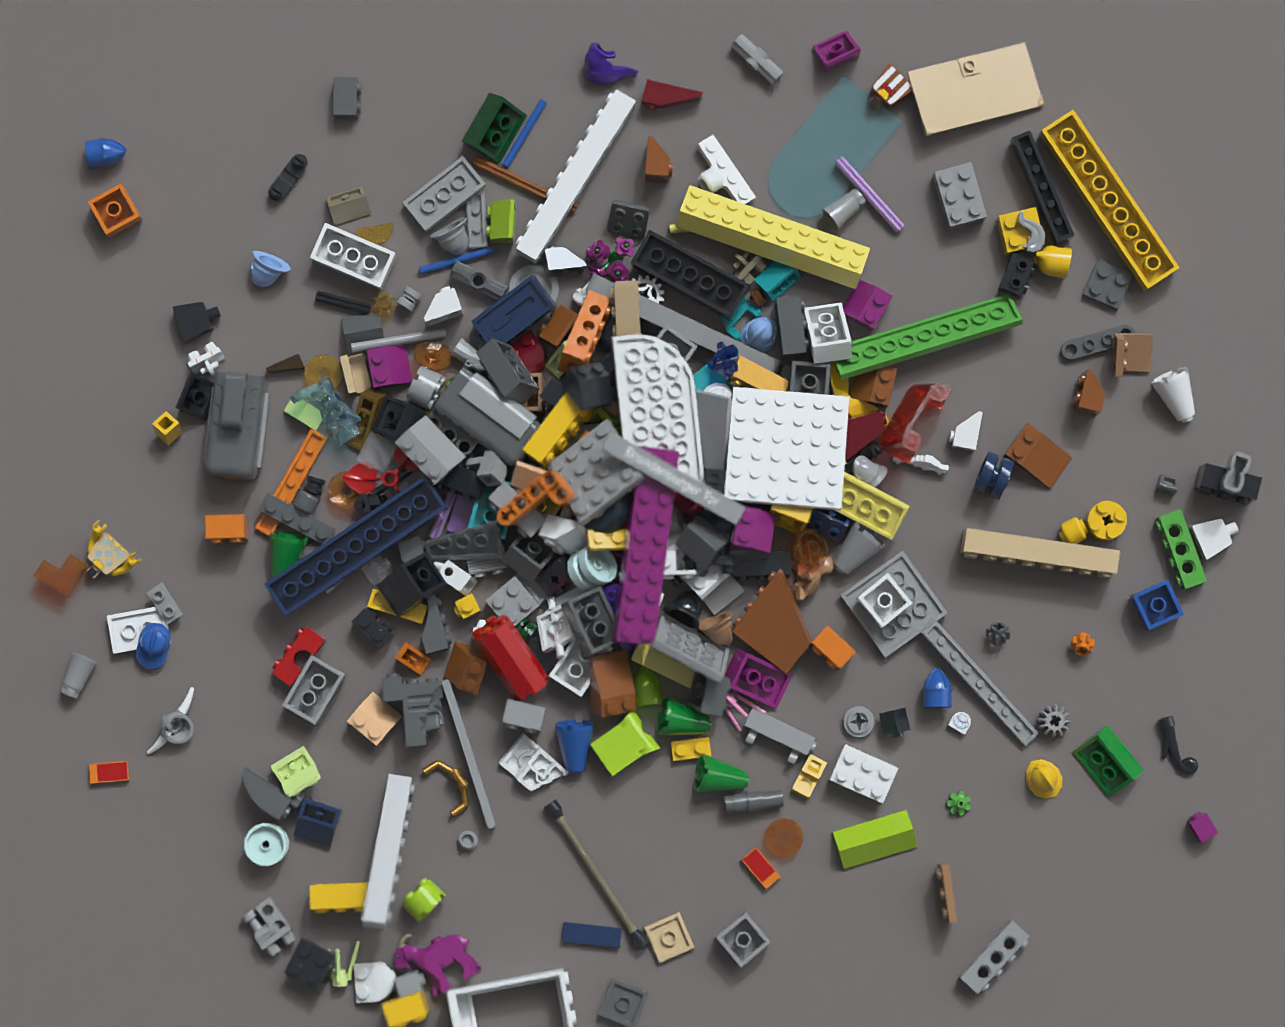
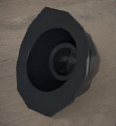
M685 591L678 596L672 605H664L663 611L667 615L691 628L699 629L702 605L700 597L695 592Z

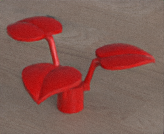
M398 446L394 451L393 459L401 466L394 471H386L382 477L376 478L377 469L368 462H361L354 465L342 477L352 490L360 494L373 493L372 490L377 487L376 481H383L385 485L393 487L397 493H400L401 491L397 486L399 483L398 472L404 467L410 472L417 471L420 468Z

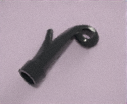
M1173 716L1158 719L1163 734L1162 758L1165 759L1169 751L1170 757L1178 771L1186 775L1194 774L1198 769V762L1192 757L1181 760ZM1188 762H1191L1193 764L1192 768L1190 769L1185 768V765Z

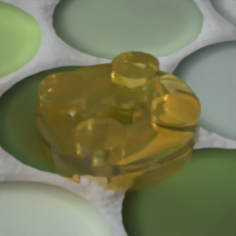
M321 354L313 356L307 363L304 376L306 383L314 391L318 392L317 390L329 384L330 380L334 389L337 388L342 382L343 370L340 363L334 357ZM326 369V372L329 373V376H325L324 379H321V375L318 373L319 371Z

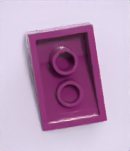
M736 648L724 676L730 678L732 689L776 709L793 675L789 672L786 674L777 666Z

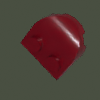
M529 330L509 344L514 348L529 373H540L545 368L546 351L532 330Z

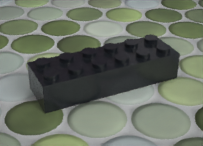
M650 229L631 261L633 268L653 279L655 278L662 284L730 321L734 318L750 289V284Z

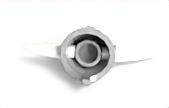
M193 687L190 688L185 700L176 712H171L162 717L161 734L155 744L147 751V754L155 752L167 741L175 744L183 743L192 737L194 727L186 713L193 697Z

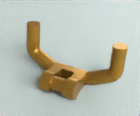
M436 760L421 770L426 776L439 768L450 776L460 791L462 801L461 804L450 810V814L455 817L469 805L466 785L469 783L466 779H463L459 768L454 770L446 763Z

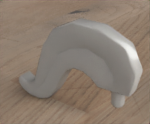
M1021 211L1017 216V221L1031 233L1030 238L1027 240V245L1023 244L1021 247L1026 248L1028 252L1034 253L1041 250L1045 242V232L1043 227L1037 222L1024 218L1023 214L1025 212Z

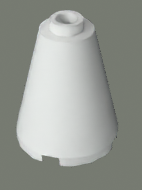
M1186 367L1177 369L1178 373L1169 371L1153 379L1154 381H1151V384L1176 420L1185 423L1193 419L1192 416L1195 414L1189 372Z

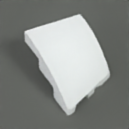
M524 733L499 761L501 766L513 774L516 780L530 791L569 773L559 762Z

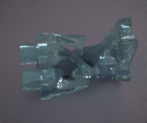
M329 378L322 379L313 385L295 392L290 397L294 404L305 399L320 402L322 408L319 409L330 439L336 437L339 444L343 445L361 434L356 425L361 421V418L334 392L333 384Z

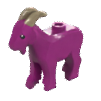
M405 934L398 941L395 952L396 968L405 967L411 970L409 961L412 960L428 975L433 985L432 992L434 997L451 988L442 969L454 961L463 968V980L482 970L476 960L465 951V947L469 944V939H463L458 934L447 935L444 938L438 936L430 941L432 945L424 949L405 944V941L411 938L412 934Z

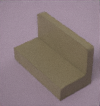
M363 186L326 197L335 225L371 214Z

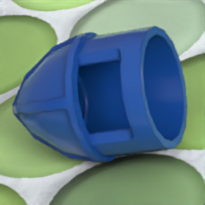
M102 137L101 139L85 141L89 169L113 166L124 157L127 151L121 143L113 139Z
M935 668L924 682L922 689L923 707L951 708L953 689H951L950 681L943 671Z

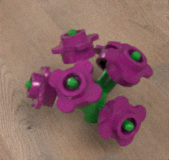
M618 237L615 241L617 245L613 252H610L609 246L605 245L603 240H598L596 245L593 242L592 246H588L586 257L589 258V263H592V260L599 263L606 259L608 260V263L603 267L599 264H596L594 267L589 265L590 277L594 273L605 278L607 276L605 270L607 269V273L612 275V282L629 281L626 279V276L629 275V269L626 268L622 261L623 257L633 256V240H625Z

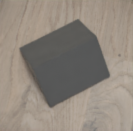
M380 311L342 318L349 356L367 353V351L352 353L350 343L385 338Z
M699 516L685 528L675 545L705 570L730 540L702 516Z

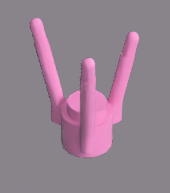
M730 690L726 696V709L724 711L738 732H741L740 726L728 709V707H734L744 717L748 716L737 704V699L764 714L766 711L739 695L735 690Z

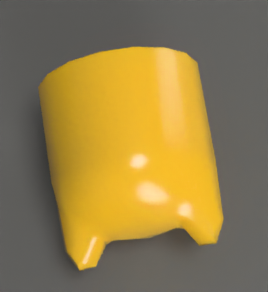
M1053 245L1046 246L1041 252L1036 253L1038 258L1034 259V264L1038 265L1040 271L1047 276L1066 279L1070 267L1072 249L1059 248Z

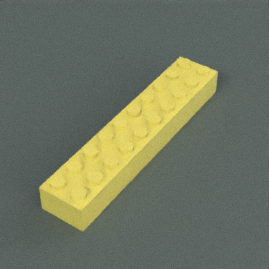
M691 185L688 188L675 225L676 227L856 289L870 250V248Z

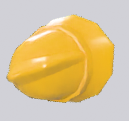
M1036 760L1031 761L1026 770V782L1035 796L1047 799L1056 797L1061 790L1062 775L1059 769L1051 762Z

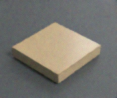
M680 912L644 927L659 963L695 948Z

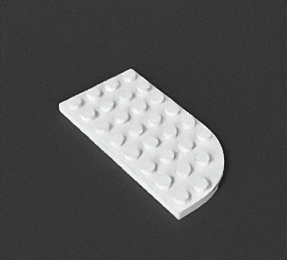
M647 335L611 337L622 438L636 446L680 451L678 469L694 479L705 483L695 385L688 364L674 347L655 337Z

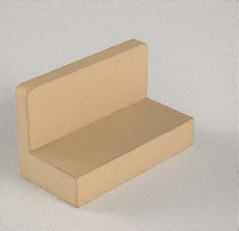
M364 354L340 356L349 395L359 394L368 388H372Z

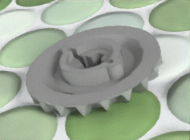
M527 265L520 268L513 275L509 284V292L528 277L534 275L554 302H556L559 292L558 281L556 277H546L544 266Z

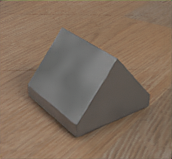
M1161 474L1156 491L1174 496L1178 491L1179 480Z

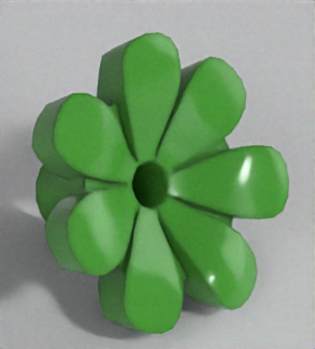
M958 791V795L954 792L949 794L951 800L946 801V806L952 807L950 809L951 814L958 812L959 816H963L964 810L969 811L971 809V806L968 804L971 798L970 796L964 797L963 791Z

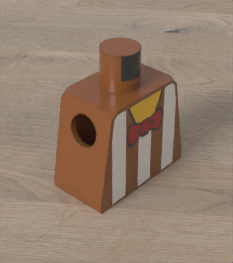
M889 63L871 87L870 91L875 96L868 103L874 110H877L882 104L890 109L913 93L910 82Z

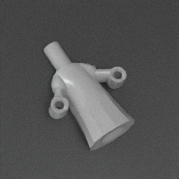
M461 338L450 356L464 363L463 367L467 370L474 369L476 372L488 373L487 369L483 368L479 363L480 358L476 354L478 351ZM478 344L477 350H480L483 346Z

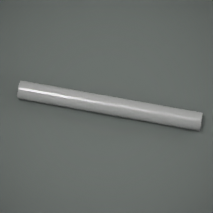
M445 328L350 343L351 352L355 353L385 346H397L446 338Z

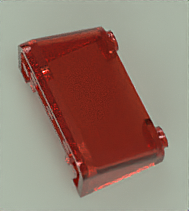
M942 383L912 385L887 424L885 431L880 436L879 446L882 450L909 465L921 443L920 435L912 430L914 423L922 410L927 413L932 408L938 407L941 410L952 389Z

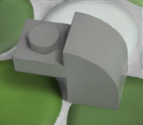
M485 450L483 457L470 458L466 464L472 471L477 472V476L487 486L503 484L507 467L493 451Z

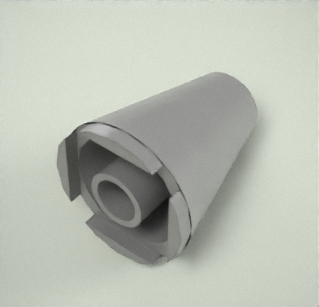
M855 521L834 560L836 565L834 568L842 575L844 573L849 574L883 549L885 543L881 539L878 542L876 540L877 535L873 531Z

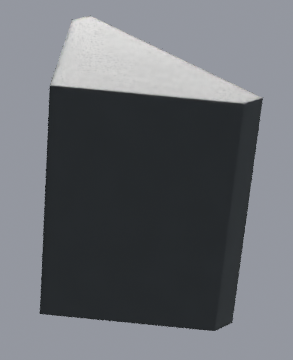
M190 372L175 408L206 421L209 415L214 383Z

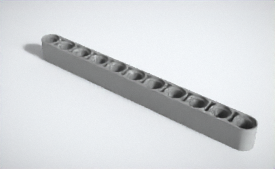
M593 273L585 291L591 290L611 298V287H614L615 283ZM639 295L641 318L662 328L667 324L688 340L733 361L741 355L775 374L777 373L782 363L780 360ZM610 299L609 303L615 305V299Z

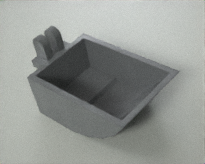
M243 768L245 786L252 800L261 809L278 820L288 818L293 811L291 806L299 808L305 798L304 792H300L294 799L292 797L288 798L283 791L250 769Z

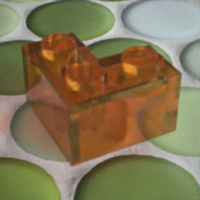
M70 553L61 569L51 562L43 560L33 576L64 596L70 597L90 565Z

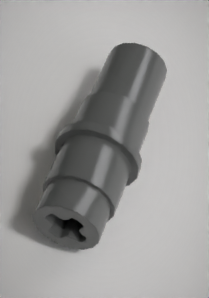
M782 790L750 793L745 791V793L724 796L725 813L747 812L751 814L752 811L784 806Z

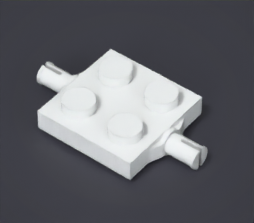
M555 597L547 598L548 610L536 617L541 647L545 653L556 649L557 658L562 659L565 657L564 645L575 640L576 637L561 605L556 606Z

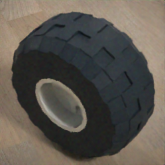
M628 492L583 525L587 531L611 533L621 529L628 520L630 509V496Z

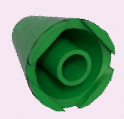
M274 531L270 532L271 579L301 559L308 543L307 537L303 540L300 539L301 535L296 533L279 531V535H276Z
M665 697L660 706H664L661 712H658L656 730L659 732L658 735H704L707 731H710L712 721L709 720L708 715L671 698Z
M703 754L699 757L695 773H698L697 779H694L695 792L740 791L748 786L749 776H747L746 771L709 755Z

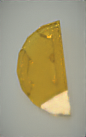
M393 222L357 228L356 232L358 237L380 245L391 237Z

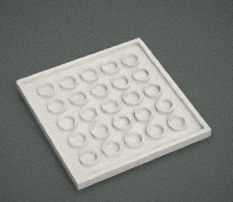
M733 387L725 496L737 502L841 510L849 397Z

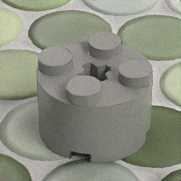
M421 366L416 373L419 376L413 379L406 401L431 411L440 394L438 392L443 387L446 378Z

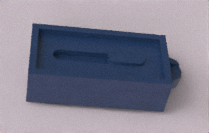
M531 275L471 321L477 329L474 334L475 341L480 346H484L493 338L509 344L558 306L537 277Z

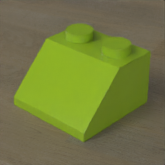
M515 200L492 201V207H488V218H491V226L487 225V237H490V242L514 243Z

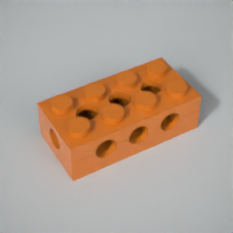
M591 290L588 291L562 352L558 371L567 373L569 367L589 364V360L595 351V346L601 337L603 327L607 323L608 315L612 308L608 306L611 298Z

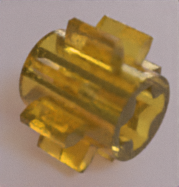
M379 291V296L373 297L377 302L373 307H379L380 314L383 311H387L390 314L389 309L391 307L396 308L392 304V301L396 298L395 296L390 298L389 291L386 294H382ZM387 298L389 304H385L382 307L380 300L384 301Z

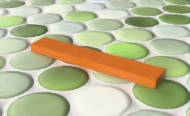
M312 428L310 429L273 496L289 504L293 502L328 437ZM263 513L255 529L269 536L271 531L276 532L281 522Z

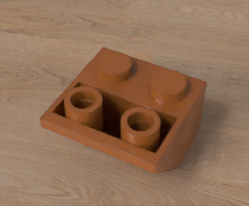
M1087 369L1084 373H1081V376H1078L1076 386L1079 387V390L1073 396L1072 405H1074V411L1096 416L1102 411L1106 393L1092 370Z

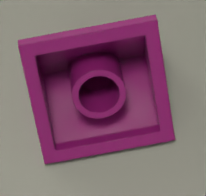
M847 30L813 46L825 73L858 58L861 53L860 47Z

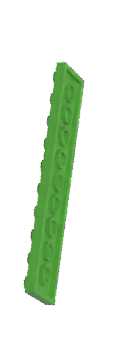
M1008 293L851 341L852 358L836 360L833 363L841 380L1023 325V319Z

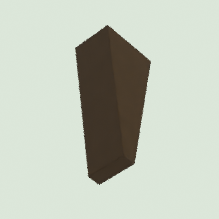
M299 354L266 368L268 373L306 369Z

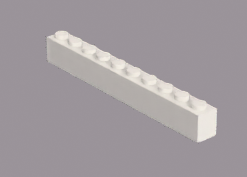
M617 89L614 94L610 93L605 101L607 105L604 110L600 109L595 117L597 121L594 126L590 125L585 133L587 137L584 141L580 140L575 149L577 152L574 157L570 156L565 166L567 168L564 173L560 172L555 180L557 184L554 189L550 188L545 196L547 200L544 205L540 204L535 212L537 216L534 221L530 220L525 228L527 232L524 236H520L515 243V246H517L516 252L535 264L636 106L634 99Z

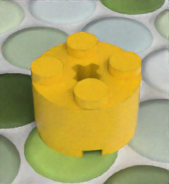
M1102 501L1089 509L1085 518L1090 535L1101 541L1118 537L1126 527V512L1119 504L1112 501ZM1108 517L1110 523L1104 525L1102 518Z

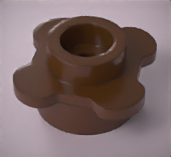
M759 289L751 290L750 300L755 306L763 307V303L766 302L763 293Z

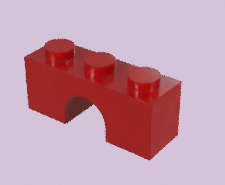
M307 626L304 629L302 627L295 635L296 641L293 644H288L284 650L285 656L282 660L278 659L272 666L274 669L272 673L290 687H293L302 672L295 662L297 654L301 651H308L315 656L326 642V639Z

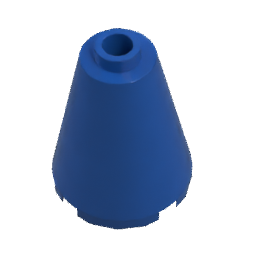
M564 720L555 724L565 769L570 774H580L585 769L594 728L591 721L582 720V723L576 722V720Z

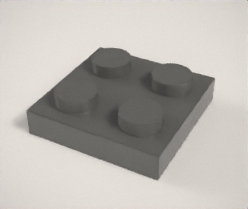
M1098 259L1082 295L1118 310L1133 274Z
M612 978L598 1015L628 1027H635L649 992Z

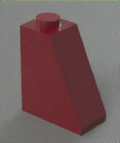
M878 409L848 417L845 460L850 459L885 431L884 425L887 424L885 413L881 414V411Z

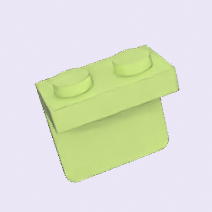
M304 746L271 765L288 798L298 795L307 786L315 785L320 779L317 766Z

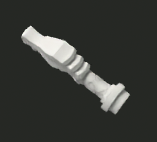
M895 450L892 461L898 465L902 462L913 464L914 467H920L923 471H935L938 475L946 473L949 469L948 465L940 464L933 456L917 455L916 457L904 455L902 450Z

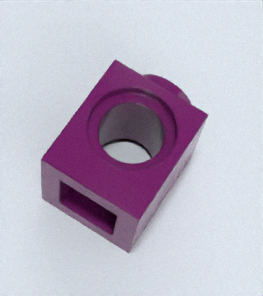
M1199 811L1190 816L1191 820L1187 824L1199 843H1203L1218 834L1207 813L1201 814Z

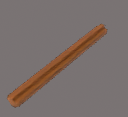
M479 156L475 157L473 166L547 200L545 196L549 190ZM574 203L569 212L574 213L578 204Z

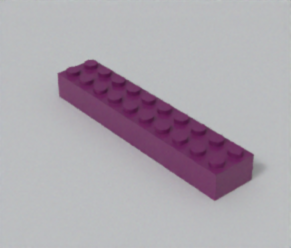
M638 446L678 469L680 451ZM641 472L645 479L631 490L612 639L652 645L657 631L675 490Z

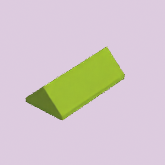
M906 810L832 832L843 869L917 847L914 829Z

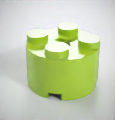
M424 878L415 888L417 891L415 893L411 891L402 901L404 904L402 907L418 923L446 896L431 879L427 880Z

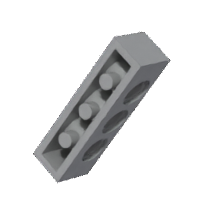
M1009 920L961 973L959 978L977 994L979 992L983 993L990 984L988 982L992 977L996 979L1003 971L1001 967L1005 963L1009 964L1016 957L1014 953L1019 948L1022 950L1029 941L1027 939L1029 935L1014 921ZM1007 938L1013 940V946L1010 949H1006L1003 945ZM993 953L1000 954L999 962H991L990 958ZM986 967L987 975L983 978L979 977L977 974L978 969Z

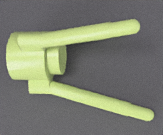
M359 941L356 942L348 973H346V969H340L339 949H336V969H333L330 975L333 986H347L348 980H352V971L360 945Z

